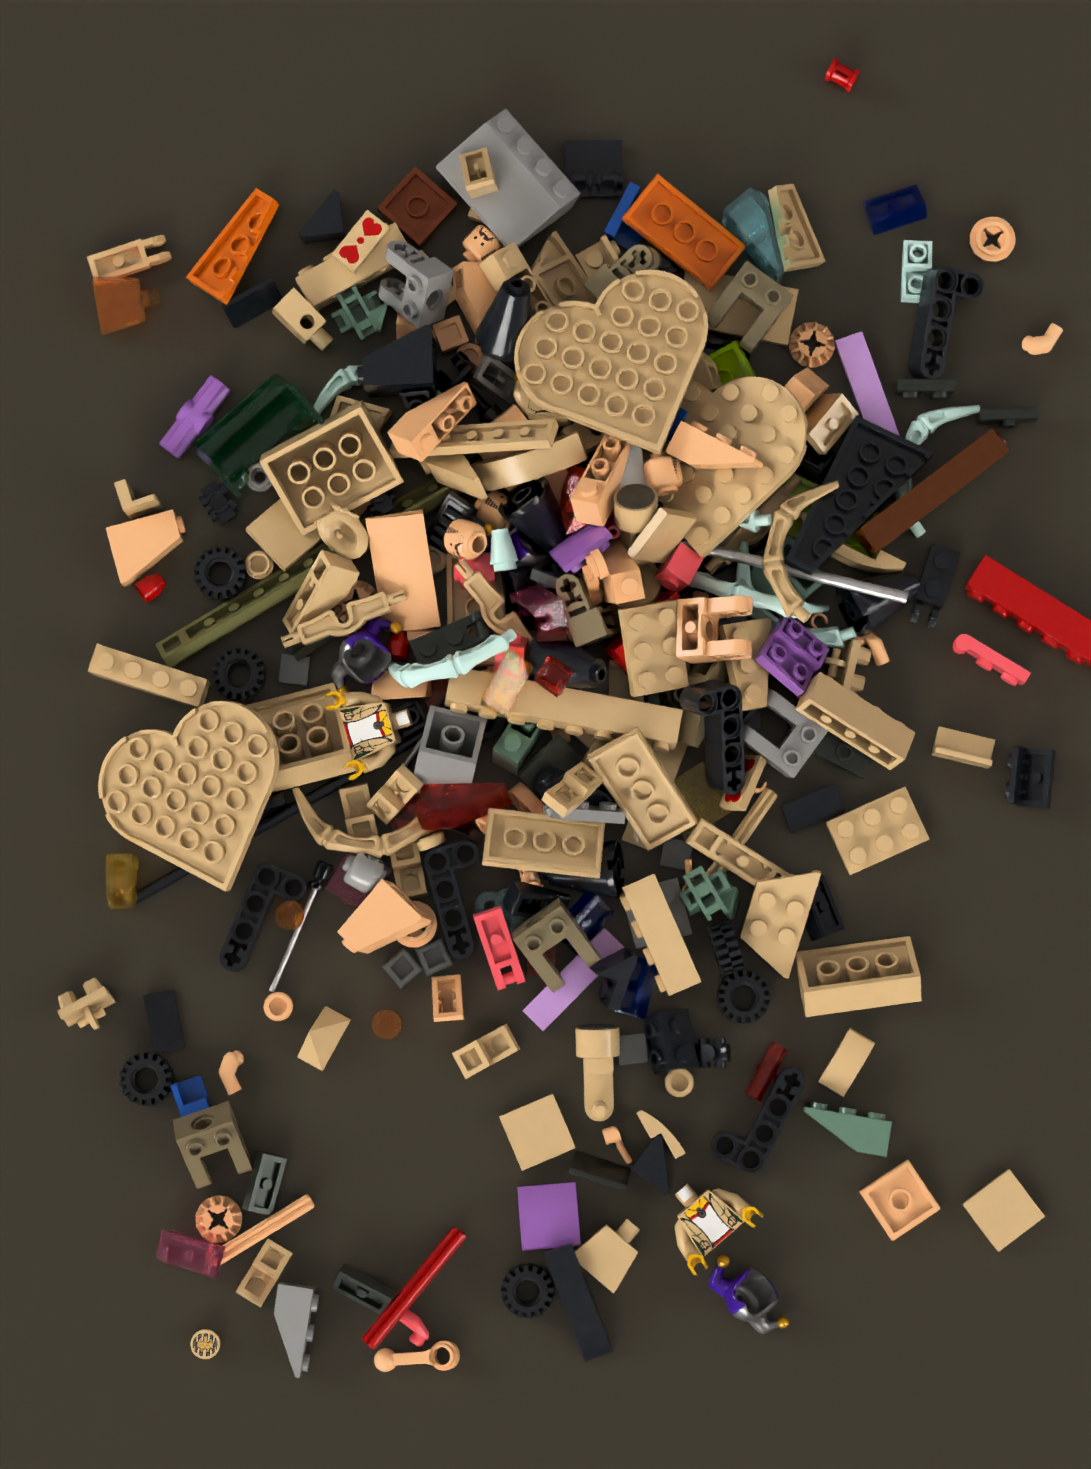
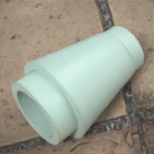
M508 528L492 530L490 565H493L494 572L517 569L516 562L519 560Z

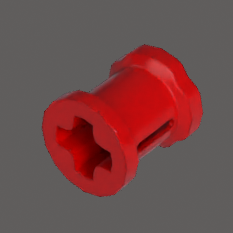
M835 57L824 77V81H832L844 87L845 92L850 93L861 70L858 68L853 70L840 63L839 59Z

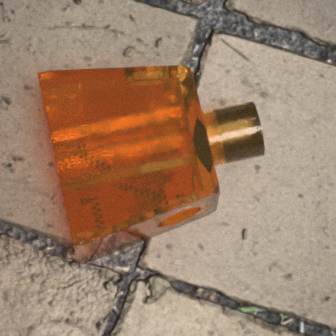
M92 278L101 335L146 321V307L161 305L159 288L141 290L140 278Z

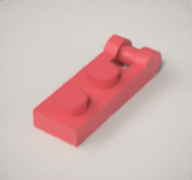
M967 634L959 635L952 643V649L955 653H968L977 659L975 662L977 665L987 671H991L993 668L1002 674L1000 678L1012 686H1016V684L1023 685L1031 672Z
M501 906L473 914L497 990L505 989L506 985L517 982V984L526 982ZM511 965L513 971L501 973L500 968Z

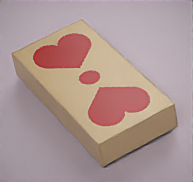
M367 210L331 255L355 274L390 231V227Z
M744 755V786L736 795L724 793L719 806L724 810L746 811L767 760L761 755Z

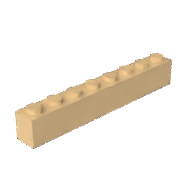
M472 669L465 675L461 673L457 678H449L445 698V706L450 707V711L466 714L467 711L478 712L480 717L486 719H496V716L508 718V722L523 725L525 722L535 723L536 727L544 730H553L554 727L565 729L567 734L581 736L583 733L593 734L595 739L601 741H611V738L617 739L638 727L648 744L652 746V749L659 752H669V749H675L683 712L681 709Z

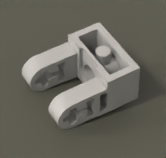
M389 242L385 260L407 278L406 283L396 278L382 279L378 297L418 328L444 320L454 270L436 257L428 258L406 242Z
M768 689L766 707L789 724V730L780 743L775 746L755 730L743 724L744 745L765 758L768 764L785 777L794 778L828 731L796 711V707L777 692Z

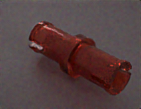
M775 1042L771 1043L761 1064L756 1065L755 1070L757 1071L744 1094L761 1102V1098L771 1080H775L778 1076L776 1071L786 1053H788L787 1049Z

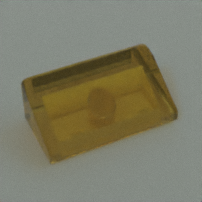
M507 650L481 699L480 705L507 718L534 666L514 652Z

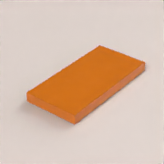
M658 173L621 218L623 222L710 292L747 247L746 244Z

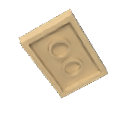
M672 599L618 609L630 695L638 697L689 686L686 662L676 657L677 600Z
M906 787L826 822V826L849 876L929 840V836Z

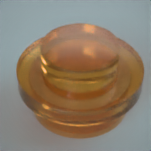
M285 901L276 909V922L283 929L294 930L302 924L304 910L297 902Z
M382 1010L374 1016L372 1029L378 1037L391 1039L399 1033L401 1020L395 1012Z

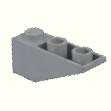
M280 1282L277 1288L274 1316L296 1378H300L302 1371L308 1372L310 1354L305 1353L307 1341L312 1342L315 1324H310L311 1312H317L319 1295L314 1294L315 1287Z

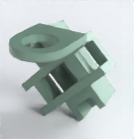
M353 285L348 292L336 295L342 308L331 315L337 322L341 333L354 328L359 339L363 340L374 332H381L388 304L380 303L376 296V290L361 297L356 286Z
M701 865L683 876L689 888L680 892L679 897L681 902L685 904L689 916L702 910L709 922L712 920L710 915L722 909L728 919H735L740 906V892L737 887L730 885L726 878V873L721 869L708 876ZM702 874L701 877L695 879V880L692 881V882L690 881L691 879L695 878L696 876ZM710 893L713 894V895L709 896L708 898H706V899H704V900H701L703 897L709 895Z

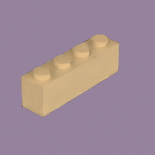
M395 222L390 225L385 223L390 227V231L355 274L333 258L332 253L323 258L324 262L315 267L309 265L298 272L299 276L295 280L304 298L317 311H320L336 302L337 294L340 293L342 295L351 290V286L355 285L359 289L393 270L395 267L385 260L387 245L391 241L406 242Z
M96 644L88 668V672L92 675L193 708L204 705L211 684L205 678L100 644Z
M819 672L809 681L795 709L889 770L906 759L915 732L906 727L905 724L893 719L879 707L868 703L859 697L858 694L843 687L832 677L822 672Z
M655 874L622 887L624 894L619 895L625 911L631 910L635 921L631 922L637 939L643 937L647 948L642 949L649 966L652 964L656 966L659 975L654 976L660 992L666 991L668 996L700 983L701 979Z

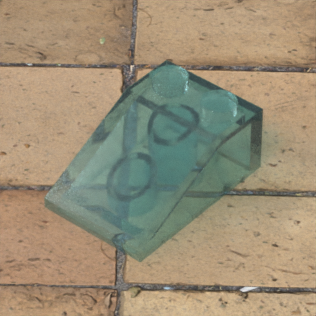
M750 187L724 208L722 224L728 231L747 245L744 250L767 276L781 284L784 266L770 208L768 207L769 201L762 192H755Z

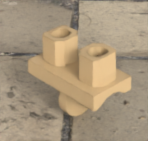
M855 639L844 641V648H833L831 657H825L823 664L829 666L827 676L832 677L837 683L850 691H863L865 677L854 674L856 664L868 665L872 651L861 646L862 641Z
M92 978L83 984L86 996L77 1000L73 991H67L58 996L61 1009L57 1012L68 1027L76 1023L80 1028L90 1024L96 1030L100 1028L97 1019L106 1015L104 1008L116 1003L112 994L96 978Z

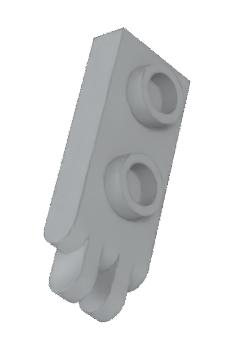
M584 801L564 818L545 804L543 806L544 814L550 818L625 824L626 812L619 809L617 804L613 802L602 801L599 803V806L589 805L588 801Z

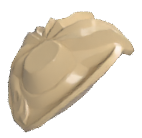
M332 504L333 511L320 515L314 522L318 526L320 537L328 547L339 555L348 559L360 558L366 552L369 543L366 529L360 522L357 514L350 512L347 508H341L338 505Z

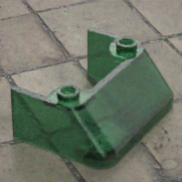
M274 374L201 436L193 445L192 451L235 497L239 498L242 494L238 490L249 481L250 471L248 468L261 457V454L272 448L290 431L293 433L300 431L302 433L314 424L313 420L320 425L325 420L296 386L279 374Z

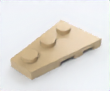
M772 617L719 626L720 640L745 639L752 641L751 658L725 661L730 684L739 687L741 690L742 711L760 709L767 706L769 672L756 662L755 658L771 632Z

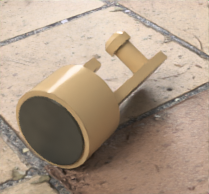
M628 484L619 488L614 494V521L621 532L619 539H621L627 550L636 540V533H641L658 511V494L655 489L645 484ZM634 560L637 566L655 564V562Z
M614 1024L580 1025L575 1028L576 1056L583 1058L584 1108L586 1114L592 1120L604 1121L612 1115L614 1110L613 1057L620 1055L619 1026Z

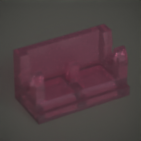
M536 584L510 594L511 602L519 603L525 607V609L517 611L518 615L528 616L533 614L534 617H542L548 621L545 624L539 625V629L549 631L557 627H568L563 599L541 585Z
M174 1230L161 1231L157 1259L212 1278H217L225 1246Z

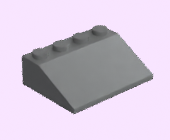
M504 109L485 122L435 167L504 246L513 242L516 243L517 247L523 245L569 212L581 194L507 109ZM487 147L499 191L471 199L465 187L459 155Z

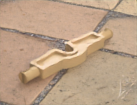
M794 473L783 486L781 485L756 510L760 514H771L773 517L774 511L778 510L779 503L792 497L790 494L803 481ZM771 525L761 526L760 530L756 533L738 526L718 546L740 551L741 541L748 542V545L757 543L769 532ZM712 557L703 567L713 575L724 562L730 565L733 561Z
M465 559L460 560V563L458 562L454 567L465 578L463 585L480 605L481 614L486 624L500 634L512 629L515 633L520 634L521 637H529L530 644L534 636L527 629L516 611H511L503 617L496 616L495 611L504 603V596L486 579L481 571L477 570L474 572Z
M403 589L389 595L379 592L363 599L351 601L346 604L349 615L348 622L340 623L335 612L329 610L312 620L297 625L296 632L281 637V640L286 649L299 642L308 645L329 636H348L357 632L366 621L389 613L391 611L390 606L407 600Z

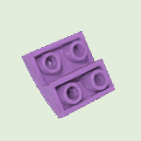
M589 524L584 529L571 534L548 553L565 573L571 570L574 574L582 566L586 565L585 557L590 555V551L599 549L602 553L610 547L611 544L608 541L613 536L605 526Z
M782 616L766 638L755 661L798 697L805 692L813 673L821 668L829 648L796 619Z
M576 1182L517 1187L522 1251L558 1248L569 1243H573V1246H581Z

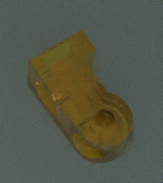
M131 853L106 854V897L110 909H133L136 906L139 857Z

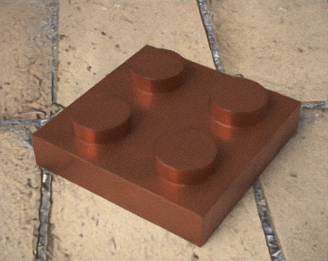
M415 166L377 207V210L391 223L395 222L399 230L420 248L458 207V203Z

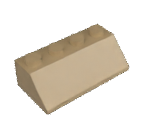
M910 936L797 951L795 958L805 1017L922 1001L921 975Z

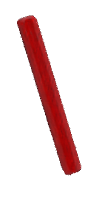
M453 1227L369 1328L362 1337V1341L373 1350L378 1347L464 1242L466 1236L462 1231Z

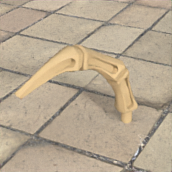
M838 480L808 489L779 503L778 510H775L773 513L772 524L762 559L763 573L776 593L785 615L789 618L794 615L802 623H805L811 614L802 607L804 601L792 585L784 565L785 557L783 550L785 539L793 525V520L799 517L801 511L812 502L839 488Z
M300 788L292 789L308 830L318 845H324L327 850L356 854L365 852L376 858H382V855L390 856L406 845L434 833L433 824L440 817L436 810L431 809L424 818L420 815L416 816L402 828L382 834L381 837L378 835L356 837L348 835L339 829L334 830L332 825L323 822L313 810Z

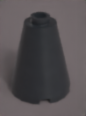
M512 278L502 283L476 330L474 340L476 345L479 343L482 347L481 352L495 360L512 362L518 336L531 318V290L523 280Z
M545 477L516 485L507 493L506 496L509 500L505 506L502 502L499 505L498 512L506 521L547 552L570 536L563 521L560 505L549 481Z
M908 571L856 579L909 592L906 604L839 587L836 588V596L841 594L843 602L838 604L844 621L848 627L854 626L855 631L860 632L858 636L862 637L868 635L918 596L920 584L917 577Z
M546 631L543 635L535 636L525 654L524 663L528 664V673L524 672L526 680L573 689L597 688L607 677V668L602 659L581 647H576L572 642L553 632Z
M618 840L603 842L599 879L543 872V878L548 880L550 886L609 898H619V895L623 893L622 887H624V878H621V869L624 868L621 843L617 842Z

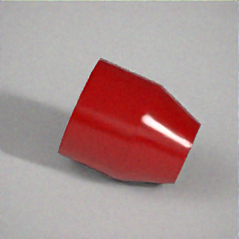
M159 573L148 575L134 584L146 603L159 596L166 587V583Z
M392 633L386 644L387 649L391 652V660L407 661L410 647L407 633Z

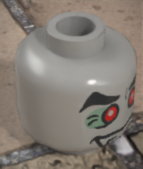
M359 852L355 856L349 854L341 868L346 871L344 882L362 893H368L385 878L387 871L383 870L384 862L381 859L365 852Z

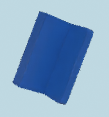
M632 182L629 183L604 230V235L607 236L609 241L614 240L617 246L627 251L632 246L638 245L643 238L621 220L641 194L640 186Z

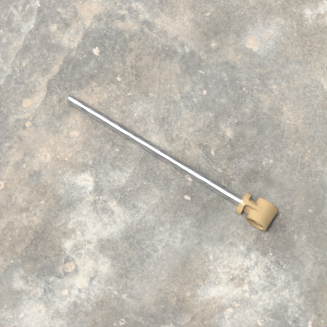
M683 537V539L680 542L684 543L689 548L694 550L693 547ZM717 546L708 554V556L764 569L762 566V556ZM784 563L790 576L904 604L907 602L909 592L816 570L810 576Z

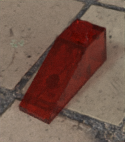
M505 783L424 784L420 788L415 814L422 830H446L488 815V808L504 809L512 804V799Z

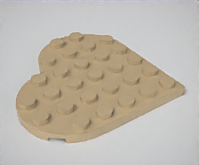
M660 270L635 271L634 274L613 281L602 292L596 304L583 301H564L548 309H542L531 317L521 330L515 346L514 363L518 381L526 395L542 409L660 455L707 342V312L698 293L680 277Z
M743 377L732 380L712 392L701 383L691 379L680 407L688 412L685 423L691 425L694 420L708 428L706 434L715 438L716 434L719 433L731 439L733 442L730 446L737 450L744 446L756 452L757 456L755 459L763 463L762 468L696 469L679 460L683 476L682 485L678 487V492L667 496H660L658 501L665 508L691 512L697 518L684 538L702 558H705L789 479L799 467L805 455L808 428L806 414L798 399L788 389L773 380L762 377ZM665 441L662 451L666 450L670 443L669 441ZM642 448L644 463L651 460L650 455L654 452Z
M214 701L194 708L183 717L174 732L161 729H145L125 736L110 749L100 769L98 793L99 799L102 798L107 813L105 816L111 826L127 840L225 892L230 891L277 780L279 771L277 741L270 726L259 713L244 704L233 701Z

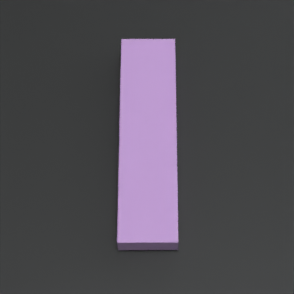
M861 331L835 340V346L861 418L899 435L863 332Z
M605 928L591 941L602 959L625 948ZM579 954L560 972L566 984L554 993L546 986L523 1010L542 1031L598 976L585 964Z

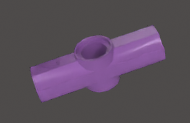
M210 375L194 398L189 399L181 407L176 416L175 423L160 441L159 445L180 460L195 438L201 436L208 429L214 419V413L230 394L231 390L221 381Z

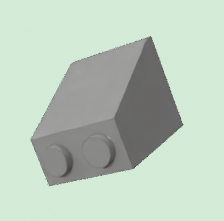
M430 705L414 770V775L424 784L417 793L467 805L487 722L486 718L455 713L449 709Z

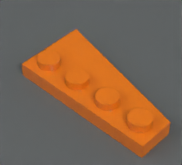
M255 188L186 278L195 286L227 305L279 207L278 202Z

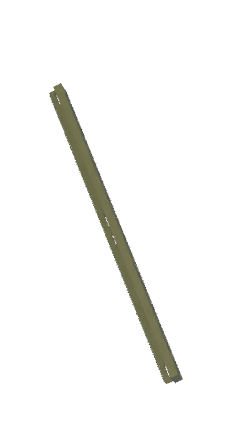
M558 427L556 436L564 427ZM473 453L466 458L470 465L483 460L478 453ZM433 477L393 502L396 508L386 515L423 509V514L427 515L434 509L442 506L450 491L457 495H461L464 492L437 483ZM363 519L360 522L362 523L367 532L366 520ZM323 543L306 553L287 571L284 572L282 569L276 571L156 643L155 645L168 667L176 666L180 661L183 662L189 656L211 645V643L239 628L245 622L251 621V619L267 611V609L299 591L321 550L335 554L338 553Z

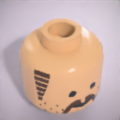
M482 224L476 226L462 241L463 247L466 249L463 256L469 262H482L491 254L504 248L492 231Z
M662 451L660 455L656 453L651 454V460L643 464L646 485L655 489L658 497L678 492V487L683 483L679 459L674 456H668L665 451Z
M492 490L484 500L478 498L474 505L478 510L476 514L478 519L486 524L494 525L496 530L504 528L509 530L512 524L506 521L498 512L500 503L502 502L505 506L509 500L504 493L499 490Z
M457 519L445 531V548L454 556L465 560H473L479 557L487 547L486 531L478 523L466 519Z

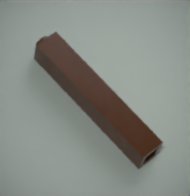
M990 429L858 529L853 535L869 556L872 557L1009 452L1006 440L1001 434Z

